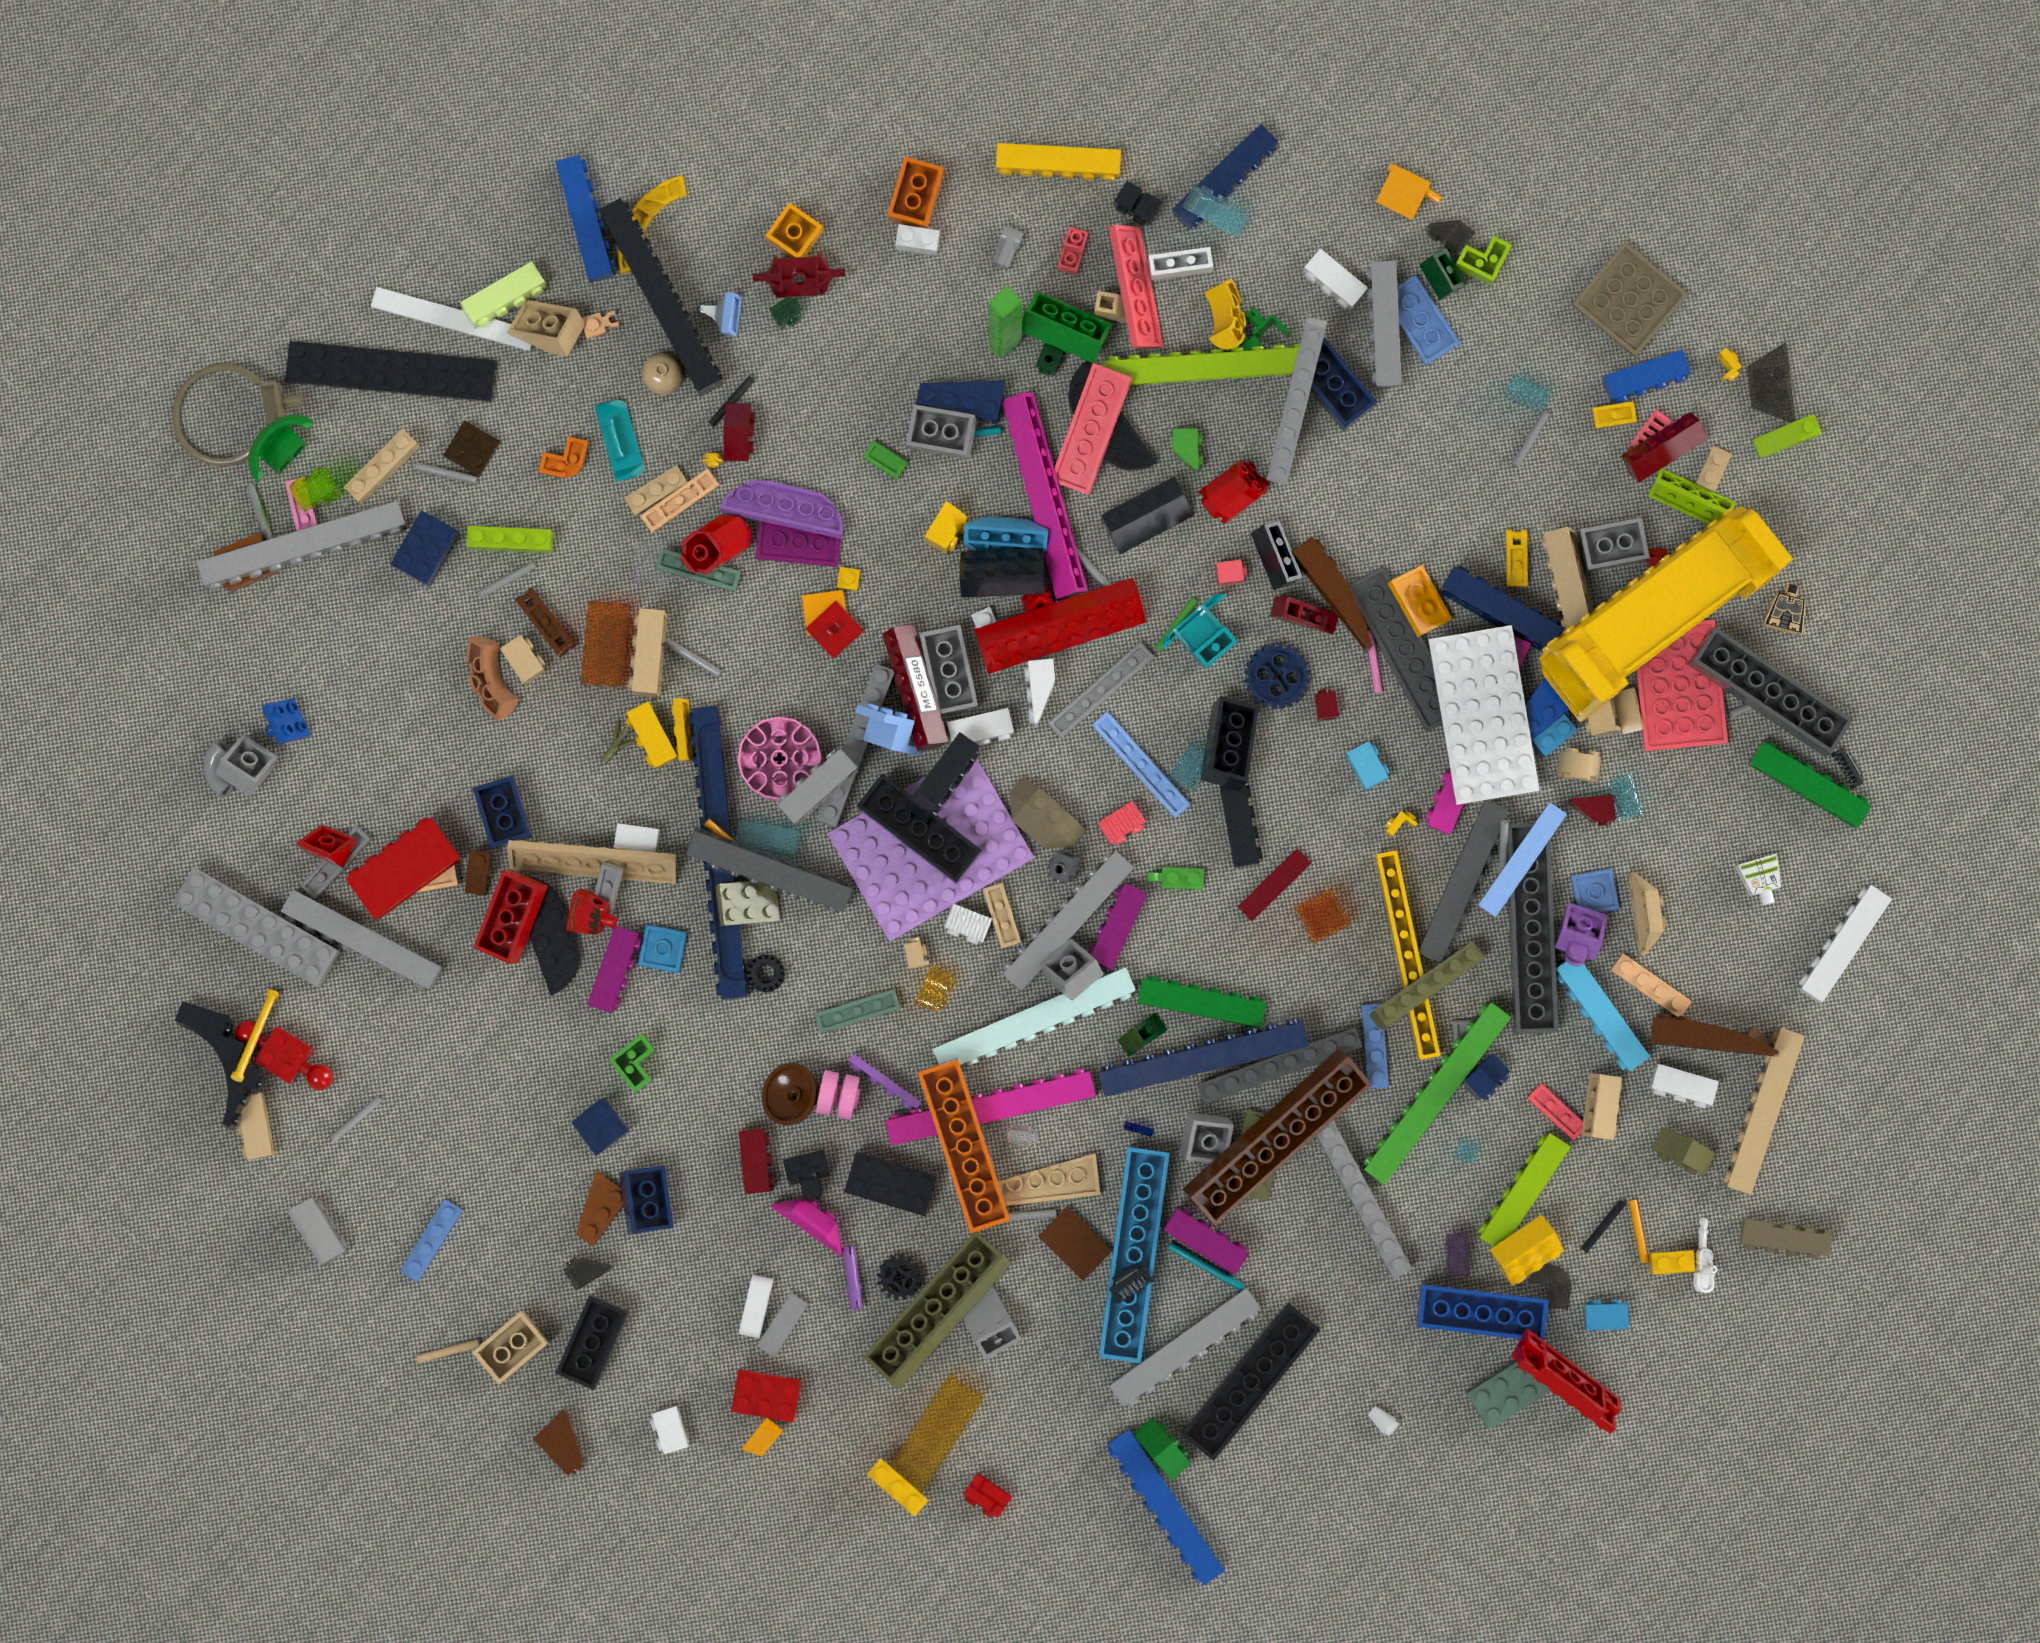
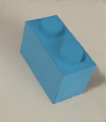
M1564 714L1531 741L1532 747L1544 759L1578 730Z
M1612 1299L1610 1304H1601V1300H1588L1589 1304H1583L1584 1330L1629 1329L1628 1304L1622 1303V1299Z

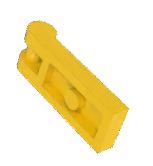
M1506 529V587H1528L1527 529H1520V531ZM1513 540H1520V545H1513Z

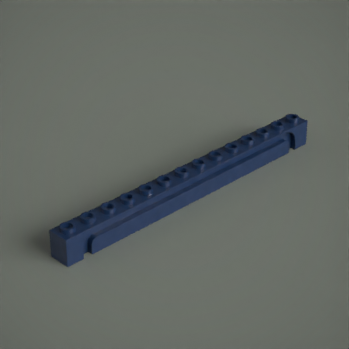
M718 706L692 708L693 714H689L690 726H694L695 734L691 735L692 747H696L697 755H693L694 768L698 767L699 776H695L696 788H700L701 796L697 797L698 809H702L703 817H699L700 828L713 833L704 825L710 818L731 837ZM704 861V870L709 871V879H706V890L711 892V900H708L709 913L713 912L710 930L711 933H715V942H712L713 954H717L718 961L714 963L715 975H719L720 983H716L717 996H721L722 1000L747 998L740 925L720 926L716 892L717 884L736 883V877L730 874L727 869L722 867L715 869L709 866L708 862Z

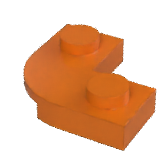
M568 437L564 456L543 452L538 472L558 478H570L576 475L584 465L589 441Z

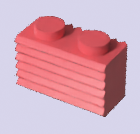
M1131 801L1097 822V825L1109 844L1115 843L1117 846L1127 840L1125 836L1130 832L1135 835L1143 830V824L1146 821L1135 803Z

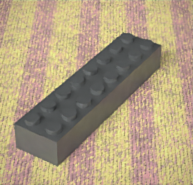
M1716 627L1708 630L1687 664L1824 757L1834 752L1853 721L1852 718Z

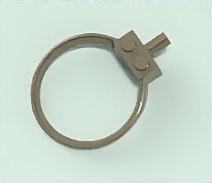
M215 364L200 369L183 383L173 403L172 424L179 443L193 458L208 465L231 466L248 459L252 444L239 455L230 458H212L196 451L187 442L182 433L179 422L180 405L185 391L196 379L207 373L223 370L239 373L247 377L255 386L259 385L262 393L266 426L272 421L286 416L285 409L304 406V399L302 394L283 397L282 385L277 381L263 383L259 377L244 367L234 364Z

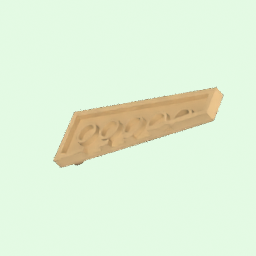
M1090 1154L998 1181L1006 1206L1100 1195L1096 1154Z

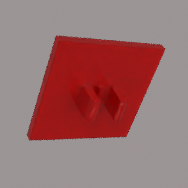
M837 601L833 602L805 628L833 659L864 632Z

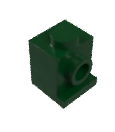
M1044 343L1036 363V368L1039 369L1038 372L1045 376H1050V374L1055 376L1064 351ZM1051 356L1053 361L1048 363L1045 358Z

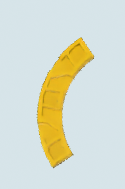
M683 176L673 177L660 183L657 187L646 193L632 209L634 214L632 219L633 221L638 220L643 233L653 217L662 208L677 199L687 196ZM619 250L621 274L629 273L631 270Z

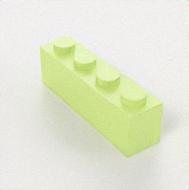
M531 261L460 303L462 310L474 329L487 326L493 318L502 317L507 314L508 310L512 307L523 305L526 299L542 294L546 285Z

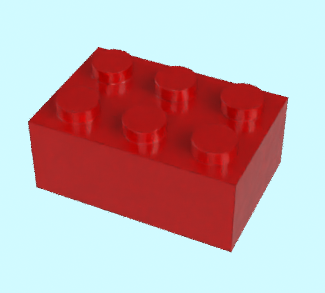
M738 1369L731 1412L794 1422L802 1379Z

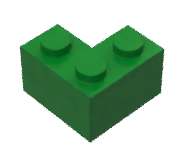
M1152 1418L1133 1435L1169 1478L1173 1480L1191 1464L1186 1458L1189 1454L1181 1445L1178 1446L1180 1443L1172 1434L1167 1436L1169 1430L1162 1422L1157 1424Z

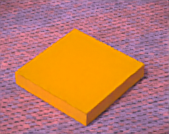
M1393 165L1376 202L1413 220L1431 182Z
M843 590L802 595L806 627L835 601L846 611ZM806 630V632H807V637H812V636L809 634V632Z

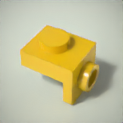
M1725 348L1717 355V358L1729 372L1720 380L1725 382L1728 379L1731 382L1740 375L1738 371L1742 366L1737 361V355L1732 350L1729 351Z
M1400 811L1396 818L1391 816L1385 827L1388 829L1385 834L1392 838L1403 822L1414 828L1418 824L1414 821L1416 817L1408 811H1405V813Z

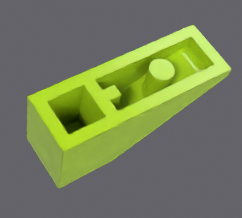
M1815 414L1757 437L1752 441L1759 458L1762 459L1818 438L1822 432Z

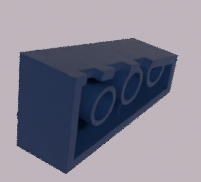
M1006 380L920 383L916 405L973 414L978 419L977 421L997 425Z

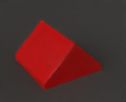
M320 825L297 842V846L311 856L343 868L356 843V838Z

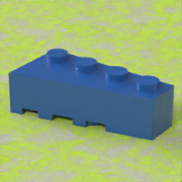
M1546 678L1543 679L1525 704L1531 741L1569 710Z

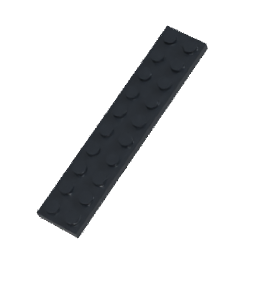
M289 341L285 382L492 402L496 361Z

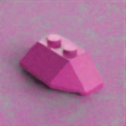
M803 1198L773 1203L771 1205V1208L836 1254L841 1255L842 1246L838 1223L834 1220L835 1215L828 1210H825L823 1213L817 1208L818 1203Z

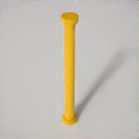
M267 990V998L236 1071L232 1072L231 1078L235 1081L242 1082L244 1079V1071L274 1001L279 997V993L275 990Z

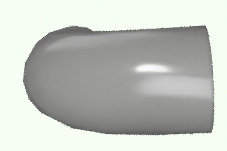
M215 739L204 757L203 772L210 788L220 798H223L233 790L234 786L215 773L220 760L229 751L230 747L225 742Z

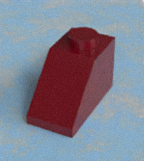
M1613 795L1572 798L1569 800V805L1591 823H1598V826L1611 825L1610 822L1616 820Z

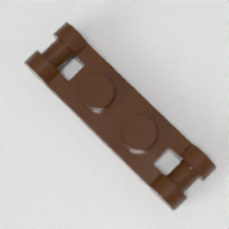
M530 587L526 590L527 593L525 595L517 597L515 601L558 657L561 658L565 655V651L569 648L573 649L576 645L536 592ZM533 599L535 604L529 608L526 603ZM562 637L565 642L558 646L555 641Z

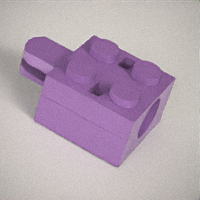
M1571 903L1567 904L1560 922L1555 948L1566 951L1565 959L1567 963L1572 966H1581L1586 958L1595 961L1603 942L1608 915Z

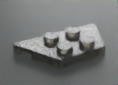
M1783 343L1747 366L1746 371L1751 409L1792 423L1796 421L1787 346L1786 343Z

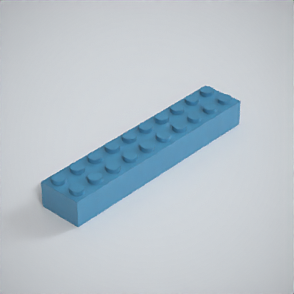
M1127 1147L1098 1357L1141 1363L1152 1283L1147 1280V1286L1144 1285L1142 1289L1139 1287V1291L1134 1289L1135 1294H1131L1130 1297L1126 1296V1300L1121 1298V1303L1116 1301L1109 1289L1115 1285L1112 1278L1131 1265H1134L1137 1270L1144 1266L1153 1278L1170 1153Z

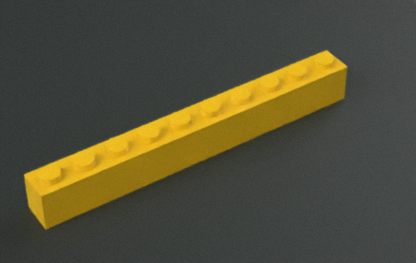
M1395 850L1376 854L1374 857L1402 989H1405L1423 976V970L1398 853ZM1428 998L1408 1013L1418 1061L1441 1056Z

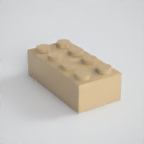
M639 608V614L635 613L634 626H636L637 634H633L632 646L636 651L635 655L631 656V667L634 673L633 676L629 677V688L635 696L660 698L668 617L665 610Z

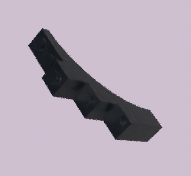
M182 1001L175 1021L179 1026L195 1032L206 1040L219 1057L226 1075L228 1089L227 1108L222 1125L226 1129L235 1131L236 1126H239L242 1121L241 1113L243 1107H246L249 1103V1092L258 1094L259 1089L262 1090L265 1084V1075L261 1070L247 1066L243 1074V1081L233 1080L231 1078L232 1072L236 1071L246 1044L227 1038L233 1031V1020L227 1015Z

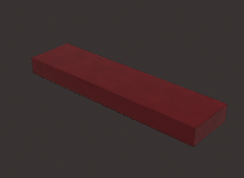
M1296 849L1237 907L1252 922L1311 862Z

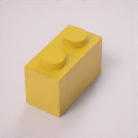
M1694 1250L1648 1253L1650 1274L1695 1272Z

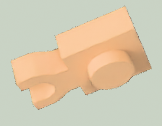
M615 310L607 313L604 317H601L600 312L583 317L582 319L585 322L583 329L586 338L590 339L606 334L605 328L620 327L618 321L615 323L609 321L611 317L616 316Z

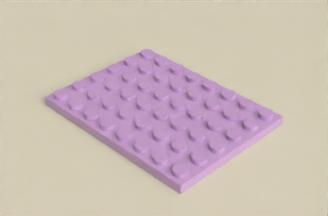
M978 760L974 762L971 770L963 777L960 785L952 792L951 797L942 806L937 815L982 850V853L957 885L864 813L827 833L890 942L1034 859L1033 854ZM926 777L904 790L913 796Z

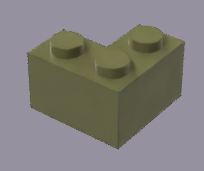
M1665 1127L1661 1128L1651 1148L1658 1153V1158L1669 1162L1671 1159L1674 1165L1694 1176L1696 1173L1705 1176L1716 1154L1694 1139Z

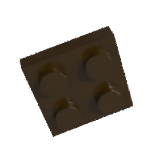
M464 420L443 456L480 477L501 442Z

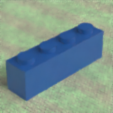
M1682 349L1605 375L1602 378V382L1609 401H1616L1618 404L1628 400V396L1635 394L1636 397L1647 394L1649 389L1655 388V390H1660L1667 387V383L1674 381L1675 384L1686 381V377L1689 376L1691 371Z

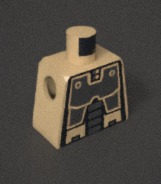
M1787 584L1784 594L1776 593L1761 626L1797 636L1803 634L1806 600L1796 598L1799 590L1798 586Z

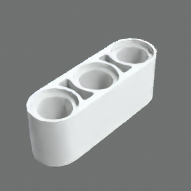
M752 1275L739 1334L760 1338L774 1279Z

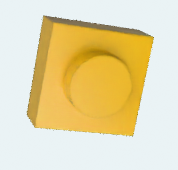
M840 567L837 588L858 591L861 570Z

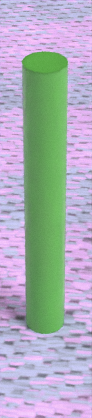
M1191 598L1154 646L1158 651L1161 652L1163 649V638L1188 617L1197 605V600Z

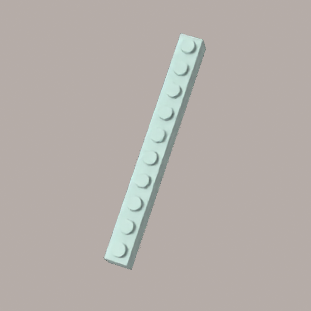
M1123 968L1097 979L1073 1001L1064 994L938 1046L933 1049V1052L939 1064L958 1058L960 1065L966 1063L968 1067L979 1062L977 1058L985 1055L986 1058L998 1054L997 1050L1005 1047L1008 1050L1017 1046L1016 1042L1024 1039L1027 1042L1037 1038L1036 1033L1043 1031L1046 1034L1056 1030L1055 1025L1063 1023L1065 1026L1075 1022L1074 1017L1082 1014L1083 1018L1095 1013L1093 1009L1101 1006L1103 1010L1114 1005L1113 1001L1121 998V1001L1133 997L1132 993L1136 990L1127 968Z

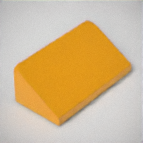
M766 1418L746 1442L742 1450L763 1456L783 1430Z

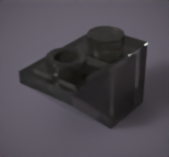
M1460 220L1430 223L1426 229L1430 239L1435 242H1441L1445 245L1444 249L1447 248L1450 254L1453 255L1455 253L1458 256L1475 234L1472 229Z

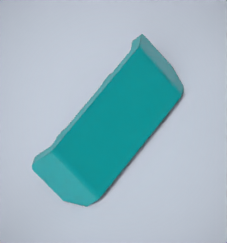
M614 399L595 405V412L615 481L619 482L639 476L645 471L626 402Z

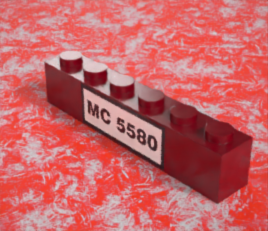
M914 625L892 627L882 635L901 695V701L906 714H908L907 718L915 721L912 735L917 751L938 749L949 741Z

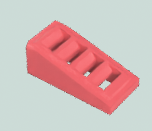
M1655 410L1630 446L1636 447L1639 445V439L1645 441L1647 437L1643 435L1644 432L1650 436L1656 434L1648 428L1649 425L1659 432L1664 428L1653 421L1654 418L1664 424V427L1671 425L1672 420L1658 410Z

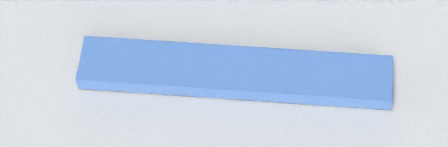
M1108 711L1092 724V727L1174 818L1191 805Z
M1551 802L1548 803L1478 904L1480 908L1493 917L1498 915L1567 814Z

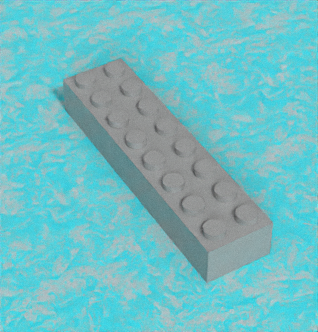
M195 867L192 868L172 902L318 988H321L341 954V951Z

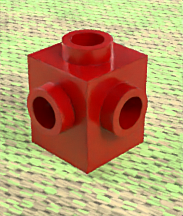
M1045 588V594L1023 595L1021 598L1025 612L1054 603L1051 592L1047 588Z

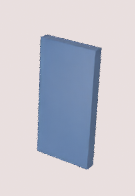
M1416 274L1398 285L1399 327L1425 366L1460 345V341Z

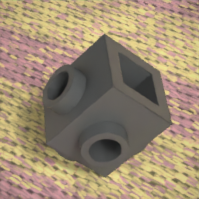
M1063 850L1056 851L1048 864V869H1050L1048 876L1053 877L1055 882L1061 884L1073 881L1079 874L1080 868L1078 865L1081 857Z

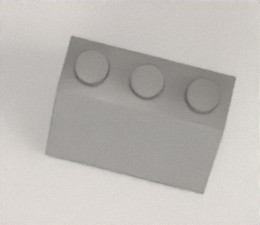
M310 1198L289 1209L287 1213L320 1265H327L348 1251L346 1249L348 1244L342 1235L338 1236L335 1228L337 1226L331 1217L327 1218L323 1212L326 1208L321 1200Z

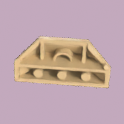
M1631 872L1628 874L1637 950L1638 957H1642L1648 953L1664 932L1663 928H1666L1665 916L1661 915V907H1663L1662 895H1659L1658 890L1637 873Z

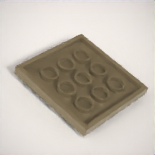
M1624 242L1573 302L1572 306L1635 358L1689 294L1628 243Z

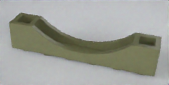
M1473 941L1376 1008L1369 1015L1381 1032L1429 997L1474 968L1485 957Z

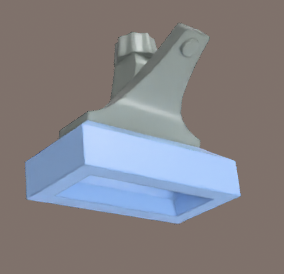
M726 292L724 298L718 304L699 306L700 317L713 318L721 333L728 337H737L742 297L734 292Z

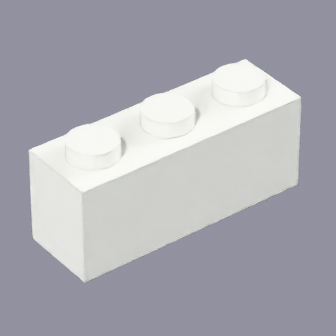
M1210 247L1148 256L1151 281L1210 273L1213 270Z
M1321 248L1303 270L1305 272L1304 276L1310 282H1317L1321 286L1320 289L1326 295L1335 297L1337 304L1343 309L1348 308L1351 311L1368 289V287Z
M1008 708L947 722L951 741L961 732L982 746L990 744L992 739L998 738L999 741L1010 739V735L1014 734Z
M1655 1064L1649 1089L1654 1090L1653 1094L1665 1097L1666 1094L1674 1096L1673 1100L1686 1103V1100L1694 1102V1106L1706 1109V1106H1713L1719 1081L1661 1064Z

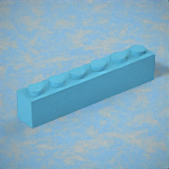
M1565 961L1556 968V980L1560 985L1564 984L1566 986L1568 997L1572 1002L1576 1001L1581 1007L1578 1009L1585 1019L1589 1018L1593 1024L1591 1026L1592 1030L1597 1036H1602L1605 1041L1603 1043L1604 1047L1610 1054L1612 1052L1617 1057L1616 1063L1622 1071L1630 1072L1650 1058L1647 1051L1584 964L1572 966Z

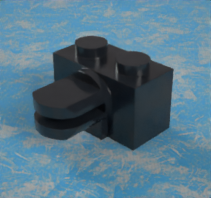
M824 1149L783 1160L789 1185L792 1186L800 1183L802 1194L806 1200L811 1202L819 1200L823 1193L820 1178L831 1176Z

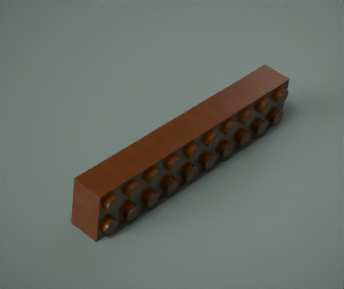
M1338 1049L1182 1190L1205 1217L1216 1226L1371 1087L1372 1084L1350 1057Z

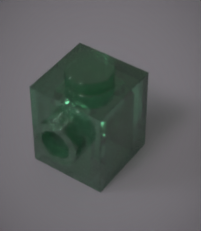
M790 296L769 308V312L780 330L788 325L789 327L796 325L800 321L799 318L802 317L800 312L802 310L801 305L797 299L792 300Z

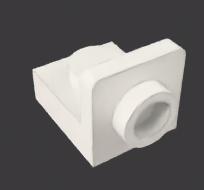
M990 607L971 615L976 628L997 622Z

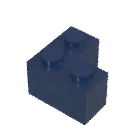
M1491 1053L1467 1075L1462 1085L1477 1101L1482 1099L1485 1101L1496 1092L1494 1088L1497 1084L1501 1086L1509 1079L1507 1074L1510 1071Z

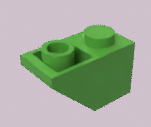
M1198 428L1173 429V454L1194 473H1198L1199 467H1203V456L1198 453V446H1202V434H1198Z

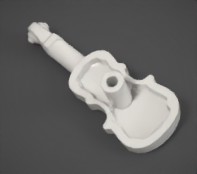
M1702 1217L1699 1220L1701 1226L1698 1230L1699 1240L1698 1250L1695 1254L1696 1272L1694 1273L1693 1286L1697 1292L1708 1293L1714 1289V1277L1717 1268L1713 1265V1252L1707 1248L1708 1220Z

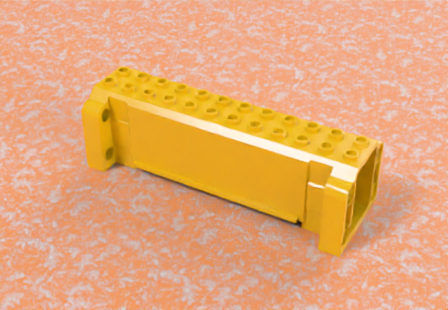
M1742 506L1735 510L1733 507L1730 508L1718 520L1712 521L1702 532L1696 533L1687 543L1681 544L1672 554L1666 555L1657 565L1650 567L1642 576L1635 578L1626 588L1616 592L1607 602L1604 601L1591 614L1585 615L1575 626H1570L1561 636L1554 638L1542 649L1544 653L1539 657L1544 677L1580 723L1615 697L1629 683L1625 679L1737 594L1745 600L1751 594L1757 592L1793 560L1784 546L1753 509H1746Z

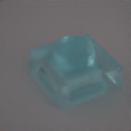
M1459 1139L1454 1159L1475 1165L1480 1145Z

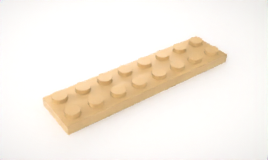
M523 840L508 841L509 868L514 871L598 878L601 865L606 861L624 868L621 880L676 884L677 881L676 854L669 852L657 853L647 850L633 851L628 849H609L607 847H587L585 845L573 846L563 843L525 842Z

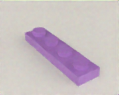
M852 1054L848 1059L851 1062L850 1067L859 1074L861 1071L867 1073L869 1076L866 1079L876 1086L878 1083H881L886 1087L884 1091L893 1098L896 1095L902 1098L901 1104L911 1110L913 1107L918 1109L922 1103L855 1054Z

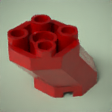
M1241 460L1199 491L1200 495L1203 494L1201 503L1213 518L1217 519L1220 517L1222 518L1220 522L1225 524L1267 493L1266 488L1269 486V483L1257 472L1256 466L1252 461L1248 460L1245 462Z
M722 514L698 530L693 531L682 541L683 553H681V560L690 572L710 574L733 558L738 557L750 547L752 539L751 529L741 516Z

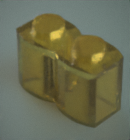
M931 965L914 1003L936 1013L939 1010L943 1011L948 1001L945 998L947 991L952 992L957 981L953 979L955 975Z

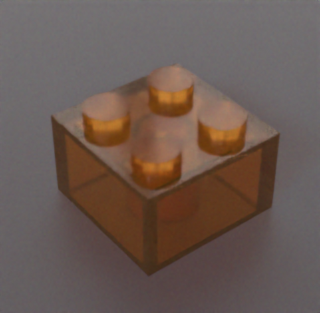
M1332 888L1293 909L1313 946L1352 925Z

